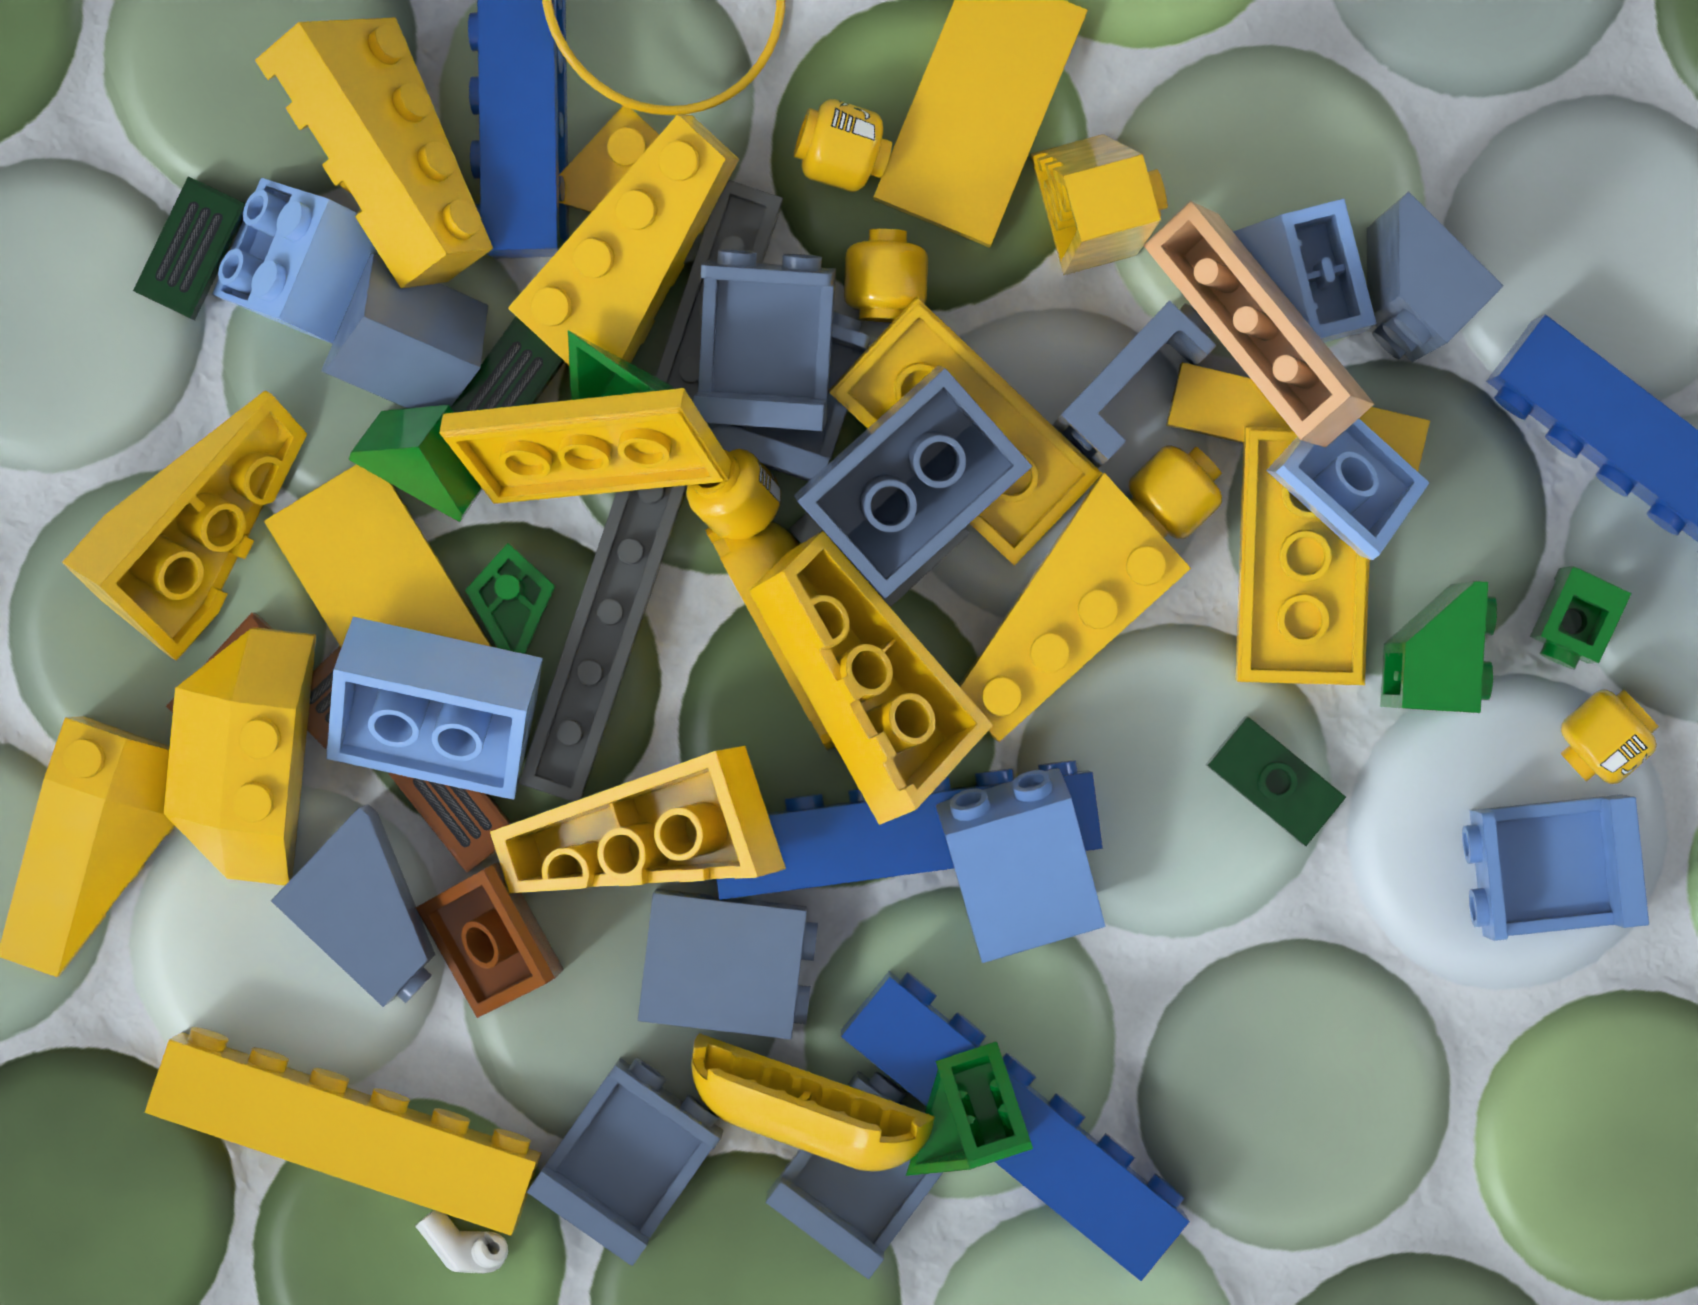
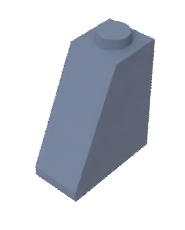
M369 804L361 806L277 893L271 902L382 1007L390 1003L396 996L406 1004L431 978L432 975L424 966L436 954L421 917L415 908L416 905L379 814Z

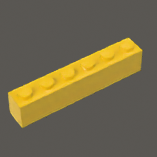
M192 1027L190 1034L181 1032L168 1040L144 1113L512 1236L518 1226L528 1196L527 1191L532 1184L542 1152L529 1148L531 1143L529 1138L504 1129H495L493 1136L468 1128L471 1121L469 1118L445 1109L435 1108L432 1116L408 1108L409 1098L386 1089L374 1088L372 1094L369 1095L348 1088L349 1078L330 1070L313 1068L311 1075L288 1068L289 1059L286 1056L267 1049L254 1047L249 1055L226 1047L228 1038L211 1030Z

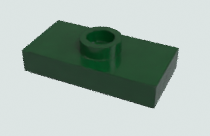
M1248 716L1242 719L1205 764L1304 846L1309 844L1346 798L1345 795Z

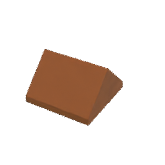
M499 861L415 907L477 1018L547 984L564 970L522 893H509Z

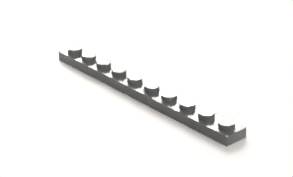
M728 180L708 218L655 376L670 384L674 389L684 388L692 401L694 395L698 392L704 288V279L701 278V264L707 260H717L718 250L757 252L756 263H763L783 204L782 197ZM687 485L616 492L518 784L572 802L583 798Z

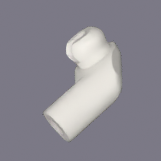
M436 1210L430 1212L415 1225L444 1265L454 1272H494L503 1265L509 1252L508 1244L500 1234L489 1231H459L447 1214Z

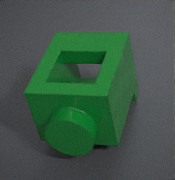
M1574 566L1559 568L1554 578L1556 580L1530 637L1544 643L1539 653L1540 655L1557 664L1575 670L1579 660L1587 664L1600 662L1632 593ZM1570 609L1577 611L1582 620L1580 629L1573 634L1567 632L1562 625L1564 615Z

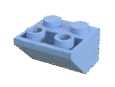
M261 178L256 191L248 198L245 204L243 222L232 248L221 261L218 271L219 279L212 295L333 344L371 253L377 255L378 252L355 217L357 212L328 198Z
M1345 199L1281 214L1233 231L1323 342L1360 334L1377 324Z

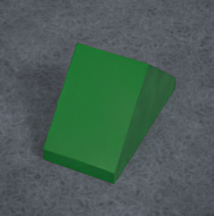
M450 405L381 411L353 448L348 460L460 522L483 489L439 433L443 414L454 413Z

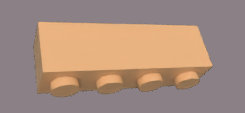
M1190 201L1143 245L1300 440L1326 448L1374 405L1373 401L1218 213Z

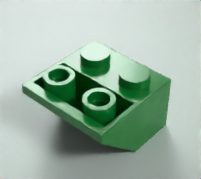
M1472 581L1451 584L1384 643L1380 707L1481 713V700L1488 701L1490 699L1493 687L1492 663L1484 661L1485 635L1492 636L1494 634L1497 621V601L1495 597L1488 596V582Z

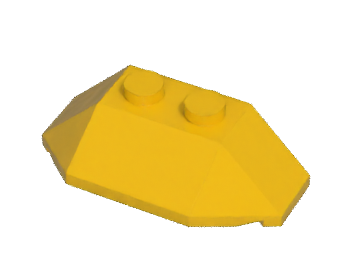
M252 627L175 687L164 815L227 879L285 886L293 878L316 644L315 634Z

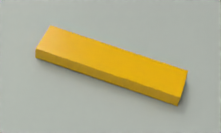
M1184 362L1180 364L1166 426L1242 444L1244 442V427L1290 428L1251 378ZM1371 407L1359 419L1371 430H1374L1384 442L1418 472L1430 420Z

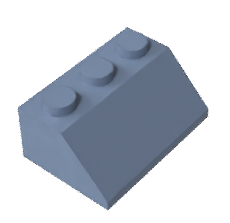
M1409 191L1367 228V288L1377 323L1375 325L1377 328L1372 332V335L1380 346L1396 359H1400L1405 355L1411 362H1414L1448 343L1504 286Z
M938 365L794 496L797 502L886 599L1033 466L947 369Z

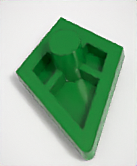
M507 543L465 591L497 648L526 654L556 585L511 544Z

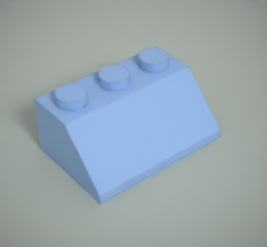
M353 617L333 669L326 759L514 800L537 702L543 658Z

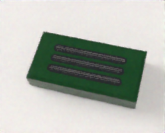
M188 176L133 291L195 321L217 276L221 261L228 253L243 222L245 203Z
M516 316L485 358L481 368L453 403L451 409L456 413L535 404L565 361Z

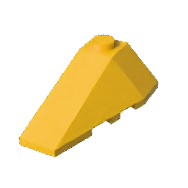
M263 391L107 512L62 563L104 604L169 657L177 661L218 615L228 595L222 588L237 558L246 559L254 543V540L248 536L263 506L274 502L307 433L271 393Z
M84 716L65 717L43 779L0 942V958L55 977H59L106 917L107 911L127 885L134 881L144 868V863L164 837L169 835L175 827L164 815L170 746Z

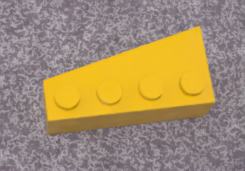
M396 17L298 22L255 59L267 80L277 76L291 98L292 103L286 107V110L299 130L309 127L329 159L322 166L334 185H340L351 193L361 209L355 217L400 288L449 282L493 249L480 214L471 197Z
M677 114L512 302L508 309L568 365V330L631 363L640 345L647 338L661 304L670 287L674 286L685 265L683 262L698 233L702 232L739 158L693 115Z
M1101 134L1030 154L1063 276L1137 256L1161 221V210L1168 207L1161 175L1158 169L1147 171L1142 153Z
M1105 472L1095 481L1079 508L959 684V687L993 724L988 733L998 742L1191 569Z
M824 531L788 551L749 590L751 597L879 825L917 810L993 726Z
M745 746L713 751L490 831L509 893L584 889L599 886H633L677 881L694 882L724 878H756L786 869Z

